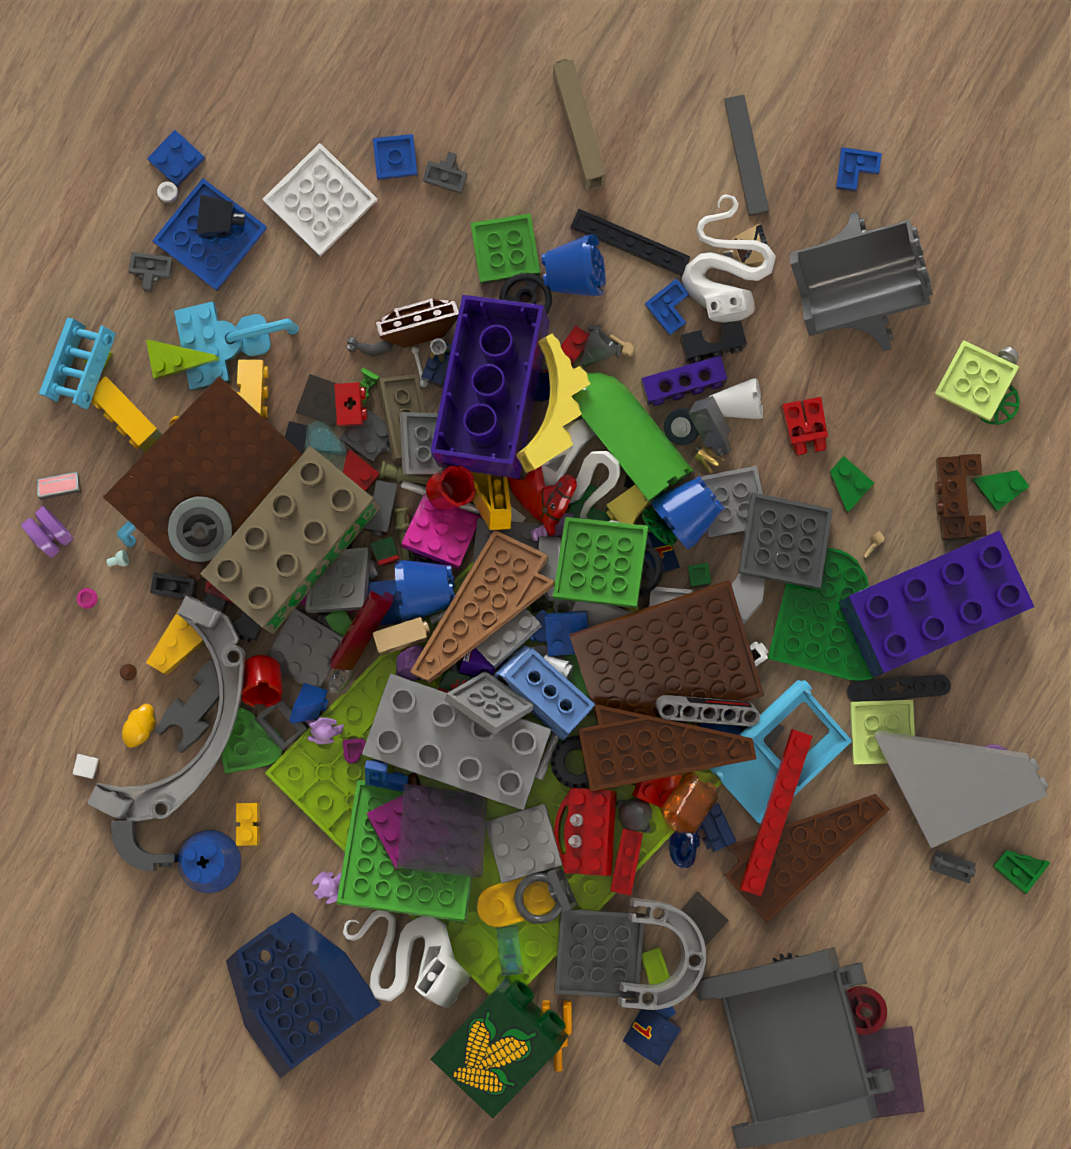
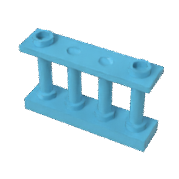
M67 317L39 394L58 402L60 395L74 398L72 403L88 410L116 333L104 326H100L98 333L84 330L85 325ZM81 337L95 341L91 352L77 349ZM74 357L88 360L84 371L70 368ZM67 376L81 379L77 391L63 387Z

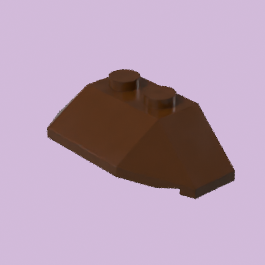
M432 298L393 309L382 320L377 321L376 325L380 339L406 348L444 337L457 321L459 312L455 300L447 301Z

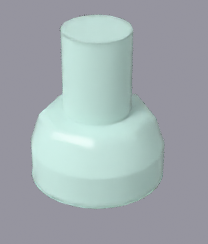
M125 550L117 552L115 557L107 559V565L109 567L117 564L123 567L128 566L129 557Z

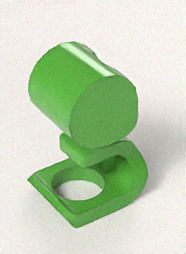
M366 368L361 370L364 380L360 382L362 387L366 389V399H363V406L370 397L369 389L377 384V380L381 378ZM351 399L350 403L356 405V403L352 401L353 399Z

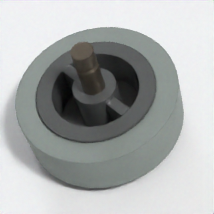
M189 498L181 502L170 516L168 536L171 545L178 554L188 560L196 562L212 560L231 538L232 523L230 516L219 502L211 498Z

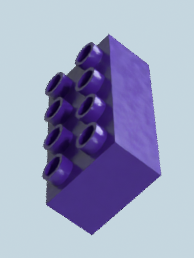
M462 295L430 451L438 467L463 466L470 472L520 478L522 465L516 454L526 447L544 355L537 341L547 336L550 324L544 305Z
M1000 531L849 595L838 602L873 678L1035 607Z

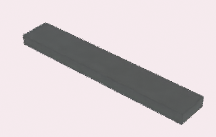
M745 95L725 98L724 103L748 216L768 213L769 208Z

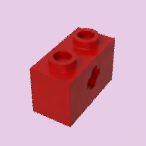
M360 382L334 384L337 425L339 427L364 425V420H367V408H363V399H366L365 387H362ZM351 399H353L352 401L356 403V405H354L352 409L347 406V404L351 402Z

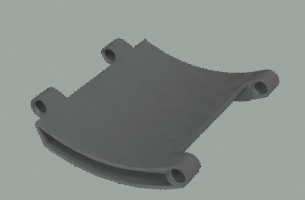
M835 947L762 966L700 979L696 986L699 1002L710 998H721L752 1117V1122L740 1123L731 1127L737 1149L825 1133L870 1121L879 1115L874 1094L894 1090L893 1078L890 1067L867 1071L846 989L852 986L867 984L862 962L840 967Z

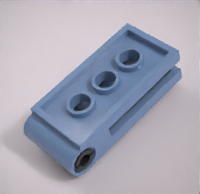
M522 645L494 675L500 682L533 703L534 706L531 712L563 741L595 706L589 698L539 653L526 645Z

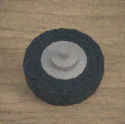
M680 408L674 410L665 419V435L676 445L690 444L699 435L689 416V409Z

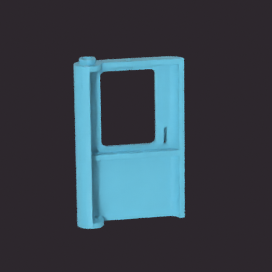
M797 680L760 715L759 722L756 725L748 726L739 734L740 736L753 739L756 760L710 769L760 825L781 763L778 757L764 743V738L797 706L805 702L828 728V733L808 751L794 796L852 742L848 735L812 696V687L805 680L802 682Z

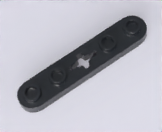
M944 675L852 682L847 687L846 693L847 697L853 702L935 697L946 695L951 689V683ZM897 683L903 687L909 686V689L901 691L900 695L897 691L888 690V688L897 686Z

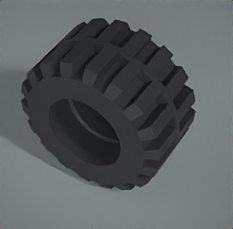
M578 735L567 737L564 741L562 740L557 744L552 753V772L564 786L585 788L589 786L586 772L575 775L570 773L565 767L566 755L572 750H582Z

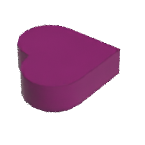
M363 739L343 740L344 758L348 763L354 764L359 761L366 741Z

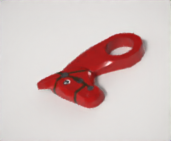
M541 466L530 471L523 480L521 478L507 477L510 489L519 503L528 513L544 524L550 536H554L556 534L555 524H558L563 517L576 490V479L569 474H564L556 484L546 486Z

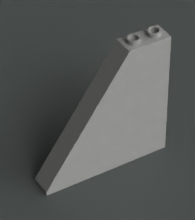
M886 731L875 732V738L931 848L1048 796L1046 789L1049 786L1044 776L1039 777L1037 770L1040 768L1035 758L1030 759L1028 753Z

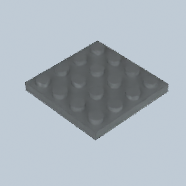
M752 492L738 573L819 590L822 583L833 509Z
M585 909L561 911L554 983L555 994L636 998L635 991L627 990V992L619 990L620 982L640 983L644 923L631 922L628 919L629 913L634 912ZM635 913L636 916H645L644 913Z

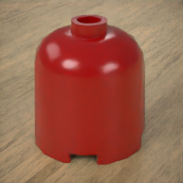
M449 466L435 473L426 484L428 501L432 506L441 510H450L468 504L476 493L473 482L474 476L463 466Z
M263 654L248 658L244 662L241 700L255 707V704H264V707H270L280 702L283 691L281 667L278 661L269 655Z

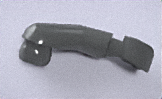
M348 337L347 349L350 352L358 349L360 352L370 356L388 353L392 350L393 343L384 340L373 345L364 342L363 344L359 343L353 337Z

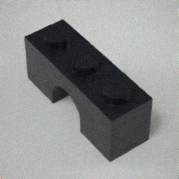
M741 320L721 325L719 329L721 340L717 343L705 341L701 330L682 334L680 341L685 361H691L693 364L703 361V358L710 356L714 358L717 356L722 357L723 353L731 352V354L742 352L747 342Z
M208 593L203 600L204 603L225 614L228 605L227 601ZM243 612L240 619L232 621L237 634H240L239 638L250 643L251 639L257 641L262 627Z

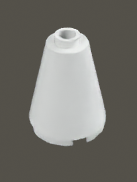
M757 378L747 380L709 396L714 397L724 417L763 418V405H761L760 399L762 397Z

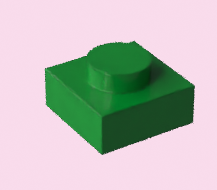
M708 563L687 566L690 587L711 584Z

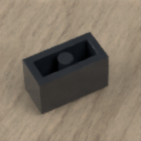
M154 572L150 593L155 596L184 600L185 595L196 598L198 581L196 582L192 578Z

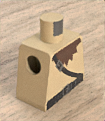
M761 223L731 239L756 240L768 245ZM729 249L722 252V255L731 257L749 267H758L764 261L763 255L755 250Z

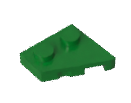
M844 456L829 472L832 481L836 485L837 493L843 502L844 510L847 513L874 484L870 478Z
M1018 470L976 477L972 480L996 512L1030 487Z
M1005 850L992 867L1023 894H1027L1049 866L1050 862Z

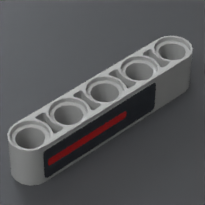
M662 695L656 701V708L659 714L666 720L754 726L760 719V714L751 702L672 695ZM665 705H671L670 709L662 710ZM692 706L690 711L683 712L685 707ZM706 708H712L710 713H703ZM732 709L731 714L724 715L726 710ZM753 711L749 717H744L746 712Z

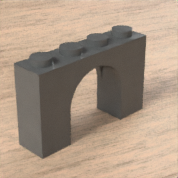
M376 481L373 499L380 505L381 509L360 533L369 531L371 535L383 537L384 534L389 535L398 491L397 484Z

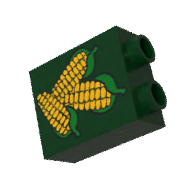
M507 977L495 987L445 1040L430 1059L492 1119L560 1050L568 1037V1034L564 1031L566 1028L565 1022L556 1012L549 1009L543 1012L532 1001L534 994L524 982L520 980L512 982Z

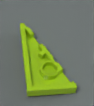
M146 340L154 379H160L220 361L219 357L214 354Z

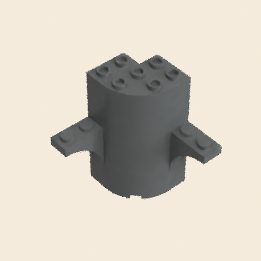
M857 211L850 213L846 227L832 239L813 247L789 253L790 263L801 295L804 322L809 336L841 328L858 329L873 336L880 343L883 351L891 350L890 341L894 340L891 328H886V325L889 324L887 315L931 304L929 297L933 295L931 282L926 270L916 226L912 227L910 220L866 232L864 218L860 219Z

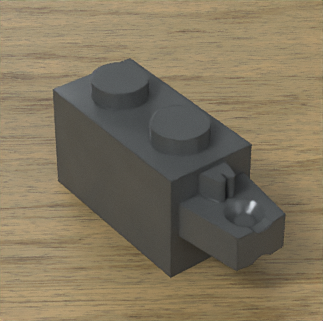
M711 396L695 401L689 416L706 448L712 447L718 456L728 454L731 447L727 436L731 430L714 397Z

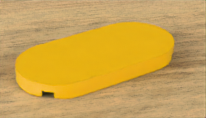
M525 877L492 885L482 891L477 901V912L480 919L487 925L497 928L526 920L519 914L514 900L516 888ZM545 882L531 883L523 893L524 906L534 915L547 914L555 906L556 902L552 899L548 890V884Z

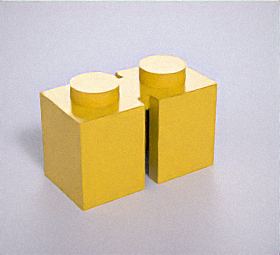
M236 803V822H240V827H236V846L260 845V826H253V822H260V803Z

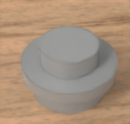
M1005 347L998 353L999 357L1013 364L1018 362L1019 354L1012 347Z

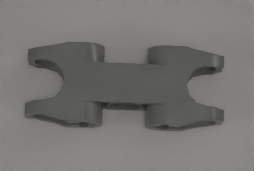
M213 659L206 663L193 679L200 687L186 703L177 698L165 711L155 730L157 734L162 735L171 726H180L184 735L177 748L180 753L185 752L192 744L198 741L210 727V724L203 718L219 701V681Z

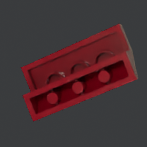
M370 591L330 659L331 668L353 670L371 640L373 632L377 630L393 603V595L385 591L383 596Z

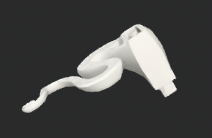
M726 194L720 197L718 208H720L722 199L728 198L733 202L732 209L725 213L705 216L699 220L696 229L699 240L713 247L755 250L764 257L762 265L749 267L731 257L707 252L700 253L689 262L682 276L683 286L689 293V296L707 309L709 319L723 323L743 320L752 315L755 311L753 295L749 290L707 279L705 276L707 269L716 268L727 271L744 280L759 281L772 273L776 258L767 244L756 240H722L705 236L703 231L705 224L729 218L737 211L739 204L736 198Z
M582 417L574 419L563 426L569 432L574 445L541 465L546 486L556 484L559 478L566 474L568 468L595 435ZM592 451L583 460L576 478L577 487L570 503H575L581 499L592 480L598 463L605 464L609 469L608 479L585 501L580 513V518L588 519L587 514L590 508L615 486L620 476L619 461L608 451Z
M376 910L370 914L359 932L354 935L348 934V926L352 922L359 924V921L348 920L344 924L343 935L346 940L355 941L362 938L380 916L385 917L389 921L386 938L370 977V989L375 999L392 1001L405 991L409 980L414 943L420 937H423L425 941V948L420 964L418 981L414 988L428 1001L449 1009L458 999V994L463 987H466L470 982L469 978L471 975L454 958L446 925L439 918L420 916L406 924L400 933L396 952V974L393 985L389 989H382L380 986V976L395 938L396 918L389 911Z

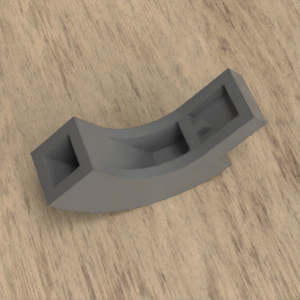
M111 821V834L114 846L119 855L131 866L145 871H157V863H159V867H172V863L178 862V854H152L142 849L136 838V821Z

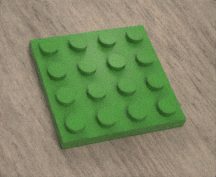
M565 517L553 598L637 608L649 527L645 525Z

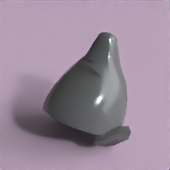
M591 325L588 327V330L591 332L586 340L584 354L580 361L582 367L602 362L614 355L620 358L621 345H616L601 330L602 325Z
M639 798L617 800L618 818L622 826L627 830L649 833L651 828L650 821L652 819L650 804Z

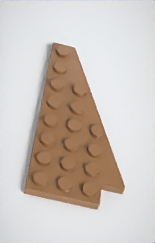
M494 530L412 667L411 674L431 683L555 585L554 580L540 574L549 559L548 555Z

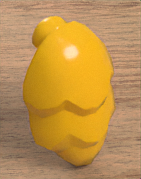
M144 704L138 709L132 710L127 721L124 723L122 739L127 747L132 748L143 744L156 724L154 708L150 704Z

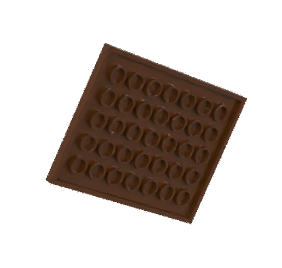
M218 376L115 483L103 498L197 582L202 577L200 573L211 560L204 562L191 561L175 551L168 536L169 520L174 509L181 502L189 498H211L219 502L228 512L232 523V537L303 454L227 382Z
M729 580L569 634L589 699L595 705L663 719L656 708V701L662 695L746 702L765 696L734 591ZM665 705L662 710L670 709L671 705ZM692 706L685 707L683 712L690 711ZM706 708L703 713H710L712 708ZM671 720V721L680 722V723H687V722H688V721H676V720Z

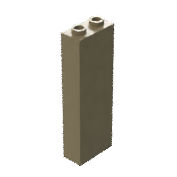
M562 59L553 64V80L585 191L605 186L606 172L573 59Z

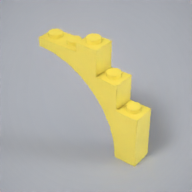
M553 334L537 341L545 356L549 371L550 397L546 416L538 433L525 448L516 454L526 473L535 470L574 445L569 432L563 426L582 415L579 404L572 398V395L590 385L587 373L581 366L572 368L570 359L564 354L559 340Z
M634 485L606 505L608 509L606 514L610 520L635 524L637 518L651 501L647 503L642 497L641 491ZM622 607L623 610L630 611V612L639 611V608H638V607H637V608Z

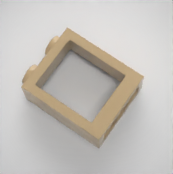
M421 617L373 632L376 646L381 656L429 640L428 635H431L427 621H423Z

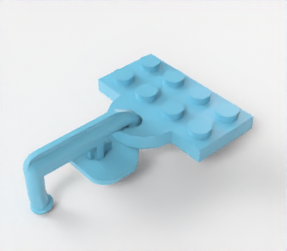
M213 301L174 311L181 347L214 354L220 360L186 370L189 389L192 391L208 387L218 376L225 382H230L227 361L234 359L240 351L250 357L266 353L271 346L269 333L285 329L289 334H296L298 332V325L290 319L267 323L265 318L259 314L242 317L237 326L227 321H219L216 305Z

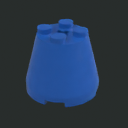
M595 234L585 235L549 250L546 254H542V264L546 268V274L543 275L545 286H549L552 292L592 297L603 296L604 292L601 290V287L606 285L603 255H601L600 250L596 246L599 245L597 236Z
M700 476L658 495L651 501L657 513L664 519L675 536L687 549L697 544L721 511L725 509L718 499L714 501L717 497L710 488L706 487V483Z
M409 560L396 561V590L399 603L401 604L399 605V610L403 623L419 617H427L449 607L455 597V579L452 574L451 565Z
M204 830L193 834L184 842L178 854V870L183 881L192 889L202 893H215L226 889L234 882L241 869V853L235 841L228 835L216 830ZM204 858L209 859V863L206 866L198 865V862H201Z

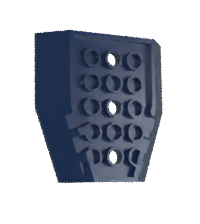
M293 912L265 929L226 960L244 1026L279 1078L286 1075L323 1046L381 1006V1003L378 999H375L370 987L346 952ZM263 950H267L270 953L271 958L269 962H264L261 959V952ZM289 985L294 988L295 994L293 997H288L285 994L286 986ZM311 1021L318 1023L319 1030L317 1033L309 1030V1023Z

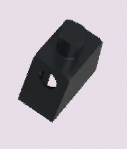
M200 195L197 226L199 238L233 235L234 225L245 226L246 214L235 213V206L232 202Z

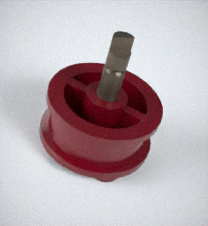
M857 986L847 990L857 1033L859 1035H870L877 1032L884 1025L887 1018V1005L883 997L877 991L865 986Z

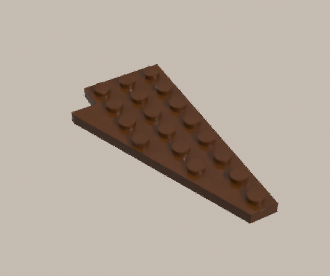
M601 705L594 706L598 725L578 729L590 792L757 759L752 738Z
M876 794L784 825L761 896L740 889L757 835L726 846L739 862L724 876L764 921L768 923L890 809Z

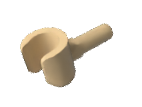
M611 334L609 338L623 347L621 353L632 357L634 352L633 345L629 342L621 341Z
M880 531L870 537L874 543L863 555L866 559H868L877 546L883 543L884 536Z

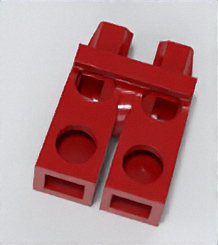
M816 397L803 400L802 402L800 400L782 404L780 409L785 422L789 446L793 447L795 455L807 454L805 443L813 442L814 452L825 451L828 433L822 398Z

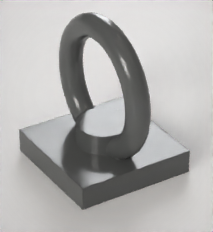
M562 866L548 871L547 874L534 873L526 876L518 884L514 896L515 906L519 914L527 921L535 924L551 922L558 917L562 910L563 912L568 911L578 904ZM545 882L548 884L550 895L556 902L554 908L548 914L534 915L525 908L523 893L531 883Z

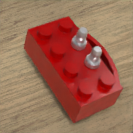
M570 788V791L559 807L554 825V834L563 862L564 873L612 876L617 791L598 790L590 792V789ZM566 806H568L564 827L566 854H563L560 841V826Z

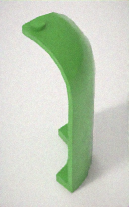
M601 372L587 373L590 385L572 395V398L579 404L582 413L581 417L607 450L619 461V465L641 491L642 497L647 503L667 490L668 483L672 486L679 484L694 472L628 387L616 377Z

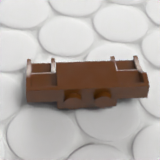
M981 454L938 457L936 459L937 482H935V494H938L939 502L936 503V513L940 515L942 540L987 536L985 515L969 516L966 476L982 475Z

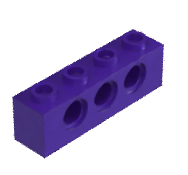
M721 356L643 377L641 385L647 405L653 404V406L664 404V400L672 398L675 401L684 398V395L688 393L697 395L703 393L706 388L712 387V390L721 388L727 381V375ZM705 372L709 375L710 379L702 381L699 378V374ZM687 378L690 381V385L683 387L680 385L679 380ZM665 383L670 386L671 390L669 392H662L659 386Z

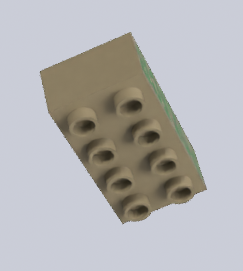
M309 446L200 574L262 628L274 634L381 507L368 493L313 447Z

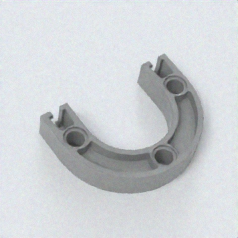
M631 898V907H638L640 905L647 907L645 916H636L635 913H629L628 919L631 922L662 925L671 929L679 940L681 958L676 971L661 983L645 985L620 982L619 990L627 992V990L635 991L636 998L635 1000H626L625 998L618 997V1004L621 1007L646 1010L671 1007L689 996L703 975L706 963V948L703 936L695 922L677 907L661 901ZM656 908H661V915L654 918L653 911ZM696 954L698 956L697 962L689 964V958ZM650 992L651 999L647 1002H643L642 996L645 993Z

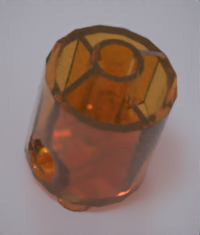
M693 772L683 775L660 810L666 825L677 833L688 832L695 834L718 799L715 793L717 788L710 782H702Z

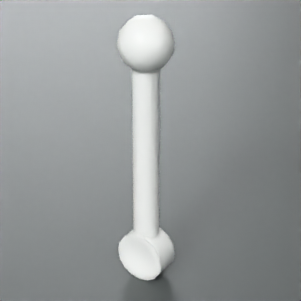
M413 346L411 352L415 356L421 379L423 371L418 355L419 348ZM422 379L419 382L421 387L428 385V382Z

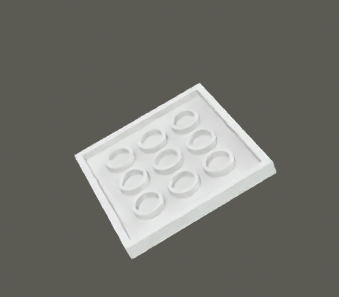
M320 143L262 199L320 257L378 201Z

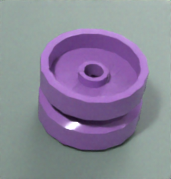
M42 505L35 512L36 518L41 525L34 519L28 518L21 526L34 544L50 558H53L60 552V548L54 539L61 545L67 546L74 538L63 524Z

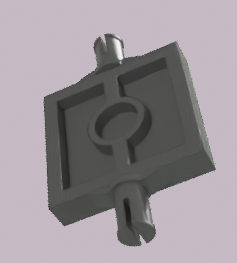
M368 409L367 420H364V425L346 426V430L339 438L341 442L371 463H374L377 457L384 453V451L392 456L385 421Z

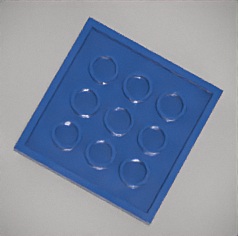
M202 178L152 242L218 291L267 230V226ZM200 195L232 202L235 206V213L246 214L245 226L234 225L233 235L199 238L197 226Z

